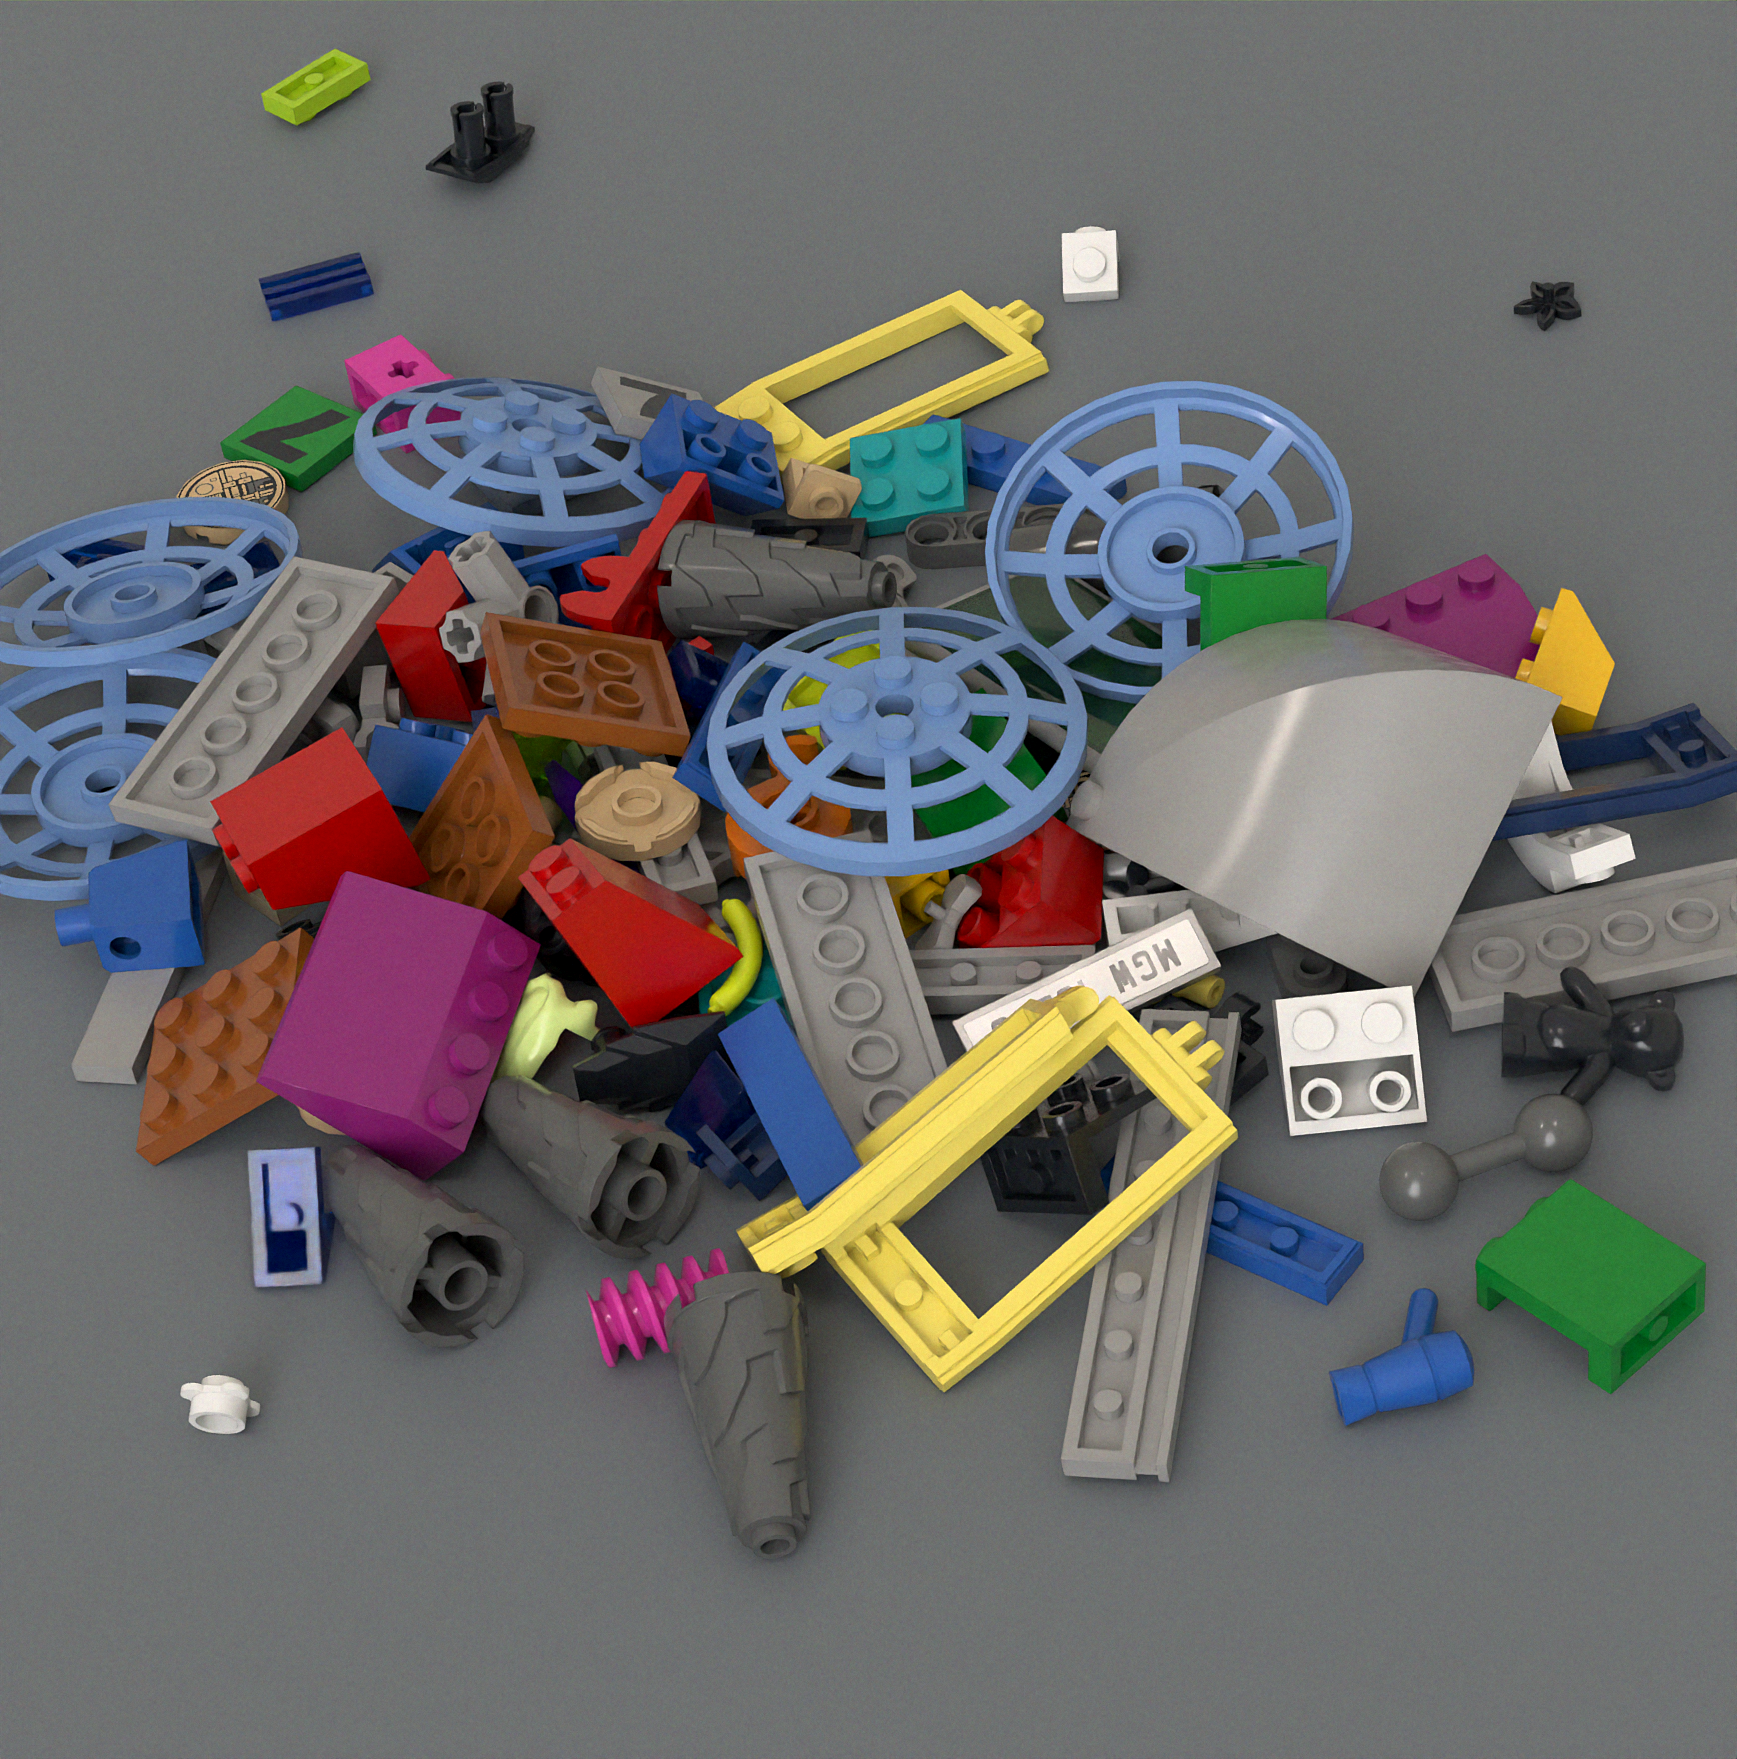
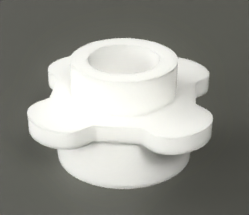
M207 1376L202 1379L201 1384L187 1383L181 1387V1397L191 1401L189 1423L202 1431L216 1434L238 1433L245 1429L247 1417H254L260 1412V1404L249 1398V1388L244 1386L240 1380L229 1376Z

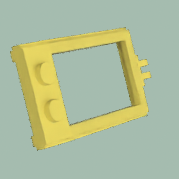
M959 290L763 377L714 408L718 412L739 420H753L761 424L767 431L772 432L782 484V474L790 458L836 471L850 463V438L923 425L933 414L950 418L1049 372L1046 358L1043 357L1040 350L1031 344L1033 335L1042 328L1044 318L1022 300H1015L1003 309L993 306L987 310L965 292ZM964 322L1008 355L826 439L822 438L783 405V403Z
M1076 985L1044 1002L1030 998L857 1143L854 1147L864 1165L813 1208L807 1211L797 1194L736 1229L735 1231L760 1272L778 1273L781 1279L801 1271L816 1261L818 1257L815 1251L829 1244L1074 1038L1070 1027L1097 1009L1099 1004L1097 993L1089 987Z
M1107 996L1098 1004L1097 1009L1093 1013L1081 1019L1070 1029L1074 1038L829 1244L820 1248L830 1265L939 1390L945 1393L1001 1349L1238 1139V1131L1233 1126V1122L1204 1092L1212 1081V1076L1207 1071L1221 1060L1225 1052L1224 1049L1215 1040H1210L1192 1054L1189 1053L1200 1044L1206 1035V1031L1197 1021L1189 1022L1173 1035L1166 1028H1161L1150 1035L1114 996ZM1108 1045L1190 1133L978 1319L903 1235L899 1228Z

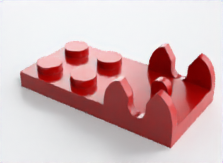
M691 471L684 472L672 492L665 495L661 509L649 527L641 531L637 545L629 557L601 556L582 563V574L591 583L608 588L601 592L581 590L561 595L560 604L563 614L575 622L591 626L592 630L662 641L665 654H667L676 637L667 629L659 608L657 585L671 586L672 571L658 570L659 560L668 534L680 521L700 520L716 524L707 474Z

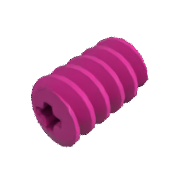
M720 1248L710 1251L708 1272H704L691 1255L684 1257L682 1260L680 1279L675 1278L664 1262L655 1266L653 1286L649 1287L639 1271L633 1270L628 1272L627 1288L624 1294L620 1292L610 1277L601 1279L599 1300L594 1301L586 1290L603 1360L609 1368L618 1366L621 1344H625L637 1361L645 1359L648 1337L654 1338L664 1354L671 1352L668 1348L664 1326L666 1309L678 1294H680L682 1308L695 1301L693 1284L717 1275L729 1273L724 1254Z

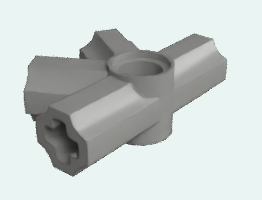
M491 531L475 533L468 540L455 547L448 560L452 565V569L476 601L446 612L444 625L439 628L443 649L450 651L458 663L471 662L485 657L480 631L486 612L558 624L559 612L553 594L542 586L529 587ZM486 663L482 702L497 707Z

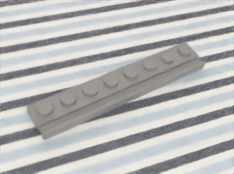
M1142 1009L1139 1024L1150 1035L1161 1028H1166L1173 1035L1189 1022L1197 1021L1206 1031V1035L1200 1044L1189 1053L1192 1054L1210 1040H1215L1224 1049L1225 1052L1221 1060L1207 1071L1212 1076V1081L1204 1092L1228 1116L1242 1031L1239 1012H1229L1228 1019L1210 1018L1209 1011ZM1131 1070L1130 1080L1141 1081ZM1158 1098L1124 1117L1121 1121L1108 1193L1109 1204L1190 1133ZM1222 1153L1095 1266L1061 1454L1064 1476L1137 1480L1138 1474L1158 1475L1159 1482H1170Z

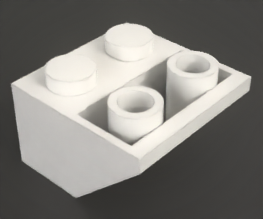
M1412 985L1272 1000L1279 1069L1290 1136L1427 1122Z

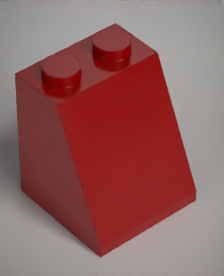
M343 727L210 801L222 824L211 830L248 894L261 889L272 910L330 901L340 876L346 871L404 888L419 886L431 879L382 788Z
M571 838L560 846L553 845L542 850L532 859L528 870L518 877L631 1028L659 1021L744 957L736 945L698 903Z

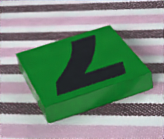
M296 385L226 437L220 444L224 458L230 461L248 460L263 462L276 468L285 479L287 486L303 492L353 453L354 433L363 413ZM376 426L372 428L373 437L377 434Z

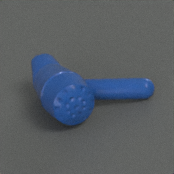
M1420 1288L1411 1295L1401 1345L1364 1362L1363 1365L1359 1364L1329 1371L1336 1407L1345 1426L1374 1415L1378 1411L1382 1413L1436 1403L1439 1399L1442 1401L1473 1386L1474 1362L1466 1342L1454 1330L1433 1334L1438 1309V1298L1432 1290Z

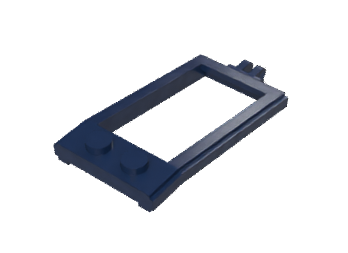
M1694 703L1632 724L1555 736L1565 771L1647 757L1663 775L1512 800L1492 841L1690 808L1737 792V750L1701 715L1700 709Z

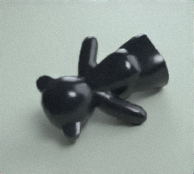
M1573 966L1562 970L1560 980L1562 988L1574 1003L1560 1002L1549 1005L1538 1000L1523 998L1518 993L1504 992L1501 1077L1519 1078L1547 1072H1565L1579 1068L1578 1072L1563 1087L1560 1094L1574 1099L1582 1107L1603 1085L1615 1066L1629 1074L1646 1078L1655 1090L1664 1092L1672 1089L1676 1078L1674 1069L1683 1056L1684 1048L1683 1025L1677 1013L1674 1012L1676 1001L1672 993L1667 991L1656 992L1647 1004H1635L1615 1014L1609 1002L1583 971Z

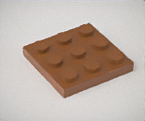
M485 613L480 636L503 729L512 730L516 734L528 738H538L546 735L572 739L574 742L586 747L610 745L629 748L639 754L650 757H657L662 754L683 757L691 735L662 641Z
M487 714L484 716L409 836V840L431 878L419 886L409 888L487 911L502 920L506 912L511 910L519 900L523 884L518 877L528 870L530 862L538 853L552 846L555 835L511 730L502 728L500 718Z
M299 928L278 941L266 943L255 955L229 970H220L207 983L182 998L177 997L169 1000L157 1012L154 1020L155 1028L150 1061L147 1066L148 1074L143 1107L140 1112V1127L136 1152L153 1166L278 1096V1094L256 1082V1079L314 942V938L304 929Z

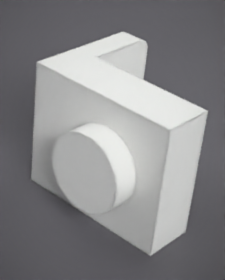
M1089 226L1080 228L1075 233H1062L1063 296L1065 302L1119 299L1118 262L1120 257L1116 230L1106 231L1100 227Z

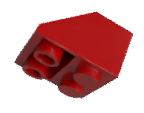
M434 550L375 624L414 717L473 722L487 704L482 702L487 661L486 657L471 662L458 663L450 651L443 649L439 628L444 625L446 612L469 605L464 590L444 551Z
M1051 816L1040 828L1011 847L995 853L984 864H975L966 875L976 879L981 885L982 895L968 909L960 921L957 930L958 949L1095 944L1101 939L1104 849L1054 816Z

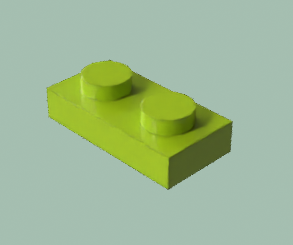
M334 48L264 91L261 95L265 111L298 126L313 119L317 113L336 101L347 98L355 89L371 79L366 62Z

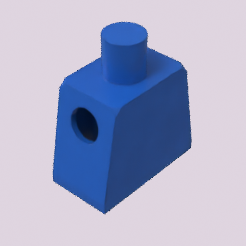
M187 839L94 867L88 873L89 903L55 910V924L61 946L65 947L94 941L103 968L111 973L191 967L205 964L202 888Z

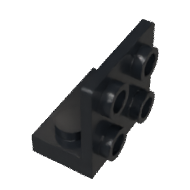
M1079 1073L1072 1075L980 1156L997 1210L999 1212L1092 1215L1108 1205L1109 1200L1101 1178L1100 1166L1094 1156L1089 1138L1157 1097L1142 1081H1131L1129 1075L1125 1073L1110 1075L1099 1080H1084L1082 1074Z

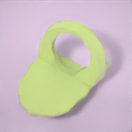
M545 973L529 980L526 983L489 1084L502 1076L518 1077V1075H523L532 1079L544 1059L555 1048L565 1028L592 1041L597 1032L601 1030L595 1026L598 1012L597 1003L591 999L577 1002L570 1001L565 994L561 982L552 978L550 973Z

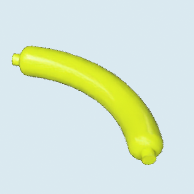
M725 899L722 902L721 915L731 927L736 938L737 948L744 957L734 964L727 980L710 997L708 1013L724 1011L725 1016L730 1015L749 994L760 972L763 959L762 935L753 914L739 899Z

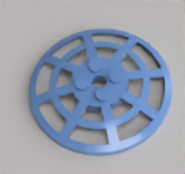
M499 377L457 378L432 381L407 387L385 396L370 406L361 416L354 433L353 453L355 465L362 478L381 497L421 520L457 533L472 536L478 532L491 531L498 542L526 546L568 547L615 533L619 542L639 537L644 528L649 527L661 509L665 495L673 490L668 487L660 493L637 475L643 466L639 445L642 440L616 435L612 426L592 423L583 414V412L591 411L608 418L595 393L560 384ZM464 396H501L480 401L464 398ZM416 405L410 413L406 429L373 437L372 428L377 423L395 412ZM436 407L462 412L460 420L426 424L427 417ZM458 436L459 446L466 455L460 459L443 449L433 439ZM596 438L629 443V451L624 459L619 462L596 448ZM412 443L426 460L446 471V473L429 490L398 472L382 457L380 452ZM589 465L601 471L585 476L560 478L582 471ZM470 481L503 491L539 495L544 516L495 511L466 504L452 498ZM621 484L644 502L638 506L611 513L568 517L564 495L596 492Z
M1203 381L1158 382L1124 389L1096 399L1072 412L1037 438L1015 463L998 492L988 521L985 546L988 583L1002 622L1034 639L1019 616L1010 591L1009 575L1046 578L1047 587L1056 610L1066 625L1073 631L1048 649L1069 670L1080 690L1105 699L1138 704L1152 687H1136L1102 681L1072 670L1066 665L1091 648H1095L1103 654L1125 662L1148 666H1162L1163 679L1177 666L1199 653L1200 644L1188 647V621L1200 618V596L1185 591V566L1300 557V553L1336 543L1335 561L1327 584L1328 617L1343 590L1351 564L1354 522L1348 487L1335 457L1318 434L1293 412L1264 396L1230 385ZM1200 410L1231 415L1257 424L1270 431L1271 434L1252 459L1248 461L1240 455L1220 448L1196 444H1181L1179 411ZM1155 414L1157 447L1143 449L1123 456L1099 469L1090 477L1065 455L1077 443L1106 427L1137 416ZM1291 446L1307 460L1321 479L1332 505L1334 519L1298 529L1297 518L1289 499L1277 482L1269 476ZM1183 465L1213 468L1236 478L1217 497L1202 489L1183 486ZM1158 468L1159 488L1141 493L1123 505L1106 492L1111 486L1129 476ZM1047 471L1072 495L1066 500L1053 522L1046 544V553L1009 551L1010 536L1019 510L1034 484ZM1257 492L1274 513L1280 528V534L1244 540L1242 527L1236 514ZM1086 509H1089L1106 524L1099 540L1098 554H1066V548L1074 527ZM1178 545L1188 550L1186 556L1176 563L1167 564L1156 559L1159 552L1168 546ZM1065 578H1102L1106 590L1113 601L1088 621L1072 601ZM1132 616L1148 622L1161 623L1162 649L1132 646L1113 639L1109 635Z
M183 497L153 500L111 508L66 521L36 533L0 553V590L24 572L38 565L53 576L55 580L33 593L22 604L20 609L0 605V621L14 624L16 637L22 644L16 645L0 641V661L29 667L65 668L100 665L167 651L226 629L252 613L293 556L302 558L303 551L296 527L283 513L267 505L224 497ZM220 526L245 530L225 550L204 546H169L171 527ZM147 531L144 550L108 557L78 569L62 556L66 552L101 540ZM266 537L283 550L285 558L278 568L255 578L251 565L242 556L259 540ZM176 562H194L206 565L196 570L189 565ZM225 571L230 572L237 579V586L205 594L203 586ZM70 590L72 591L64 602V611L44 610L62 594ZM227 603L223 608L196 619L203 609ZM34 626H69L70 634L42 641L36 636L33 628ZM86 643L97 644V645L79 646V645L86 644Z
M889 607L854 612L818 622L786 636L760 652L736 674L721 694L710 718L707 751L712 784L722 806L741 829L765 847L793 861L826 871L860 876H910L944 871L979 861L1011 847L1040 828L1064 804L1079 781L1087 758L1088 717L1082 693L1069 670L1049 649L1027 634L996 620L963 611L932 607ZM904 627H931L961 631L985 639L975 642L966 637L944 631ZM856 632H862L833 641L829 644L819 647L810 654L800 652L830 639L842 637ZM905 641L938 644L958 651L936 663L923 658L905 656ZM880 643V658L863 662L850 669L828 660L851 649ZM1016 650L1042 667L1062 688L1066 704L1028 698L1026 689L1018 674L999 655ZM982 663L1000 680L1007 695L969 693L967 686L959 676ZM773 667L787 670L772 688L764 706L763 716L726 728L731 710L750 686ZM804 676L828 685L820 698L819 704L783 710L789 694ZM893 713H903V714H906V715H908V716L899 715V714H894V715H889V714H893ZM972 715L1009 717L1003 735L988 753L969 740L973 726ZM1029 719L1067 726V736L1058 760L1046 778L1033 791L1028 789L1005 768L1013 760L1024 742L1029 727ZM820 726L821 740L825 749L806 766L791 751L783 736V732ZM764 738L766 750L773 764L785 778L791 781L768 809L754 800L738 781L728 760L727 749ZM952 758L966 768L963 772L945 780L920 787H911L912 775L933 770ZM842 766H845L861 774L885 777V789L854 787L829 778ZM984 784L1011 806V808L1000 815L969 829L937 838L914 841L913 809L926 808L954 800L976 790ZM812 796L847 808L886 811L888 843H866L832 838L802 829L790 823V821Z
M176 647L135 659L100 665L65 668L35 667L0 685V734L14 746L0 761V815H37L38 821L43 828L42 831L15 844L4 832L0 822V872L18 865L26 870L44 875L80 877L79 880L42 881L20 879L0 874V894L15 898L43 901L89 899L88 873L96 866L122 859L111 860L115 844L129 841L146 833L162 840L149 848L131 854L135 855L176 841L186 840V838L116 822L108 805L156 741L143 735L127 733V723H148L166 727L179 710L156 704H128V677H172L199 683L214 664L216 658ZM103 680V707L92 708L66 716L44 726L36 732L31 730L13 714L24 706L57 691L87 682ZM102 726V735L83 739L61 751L51 746L73 734ZM31 760L41 767L33 781L31 794H4L12 778L28 761ZM115 786L113 789L101 793L103 788ZM187 839L194 863L221 847V845L215 846ZM60 843L76 847H88L85 863L54 862L36 856Z

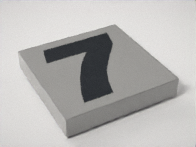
M597 366L591 381V385L616 435L639 440L644 438L671 393L690 401H703L699 392Z

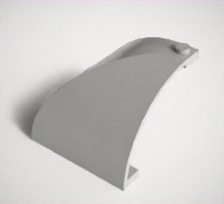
M1303 619L1262 625L1232 635L1203 649L1177 666L1152 687L1129 712L1110 738L1089 779L1083 782L1076 790L1071 802V815L1066 825L1130 860L1390 988L1412 985L1414 998L1563 697L1533 684L1387 631L1355 622L1330 619Z

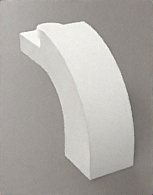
M1552 721L1512 800L1573 790L1562 764ZM1601 823L1507 839L1531 875L1541 885L1555 894L1584 883L1604 880L1615 873L1614 866L1636 859L1630 834Z

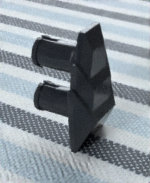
M491 82L481 87L483 105L481 103L475 105L474 101L454 104L450 108V113L453 120L455 142L426 165V170L474 183H490L520 158L522 151L529 145L528 139L535 132V127L515 122L513 86L510 83L505 85L504 82Z
M671 1011L657 1022L633 1026V1033L631 1034L616 1026L605 1027L599 1030L591 1041V1050L594 1051L592 1056L572 1066L579 1101L588 1100L595 1104L618 1105L619 1110L649 1106L650 1112L739 1085L737 1072L718 1036V1033L728 1027L725 1012L719 1011L689 1016L681 1011Z

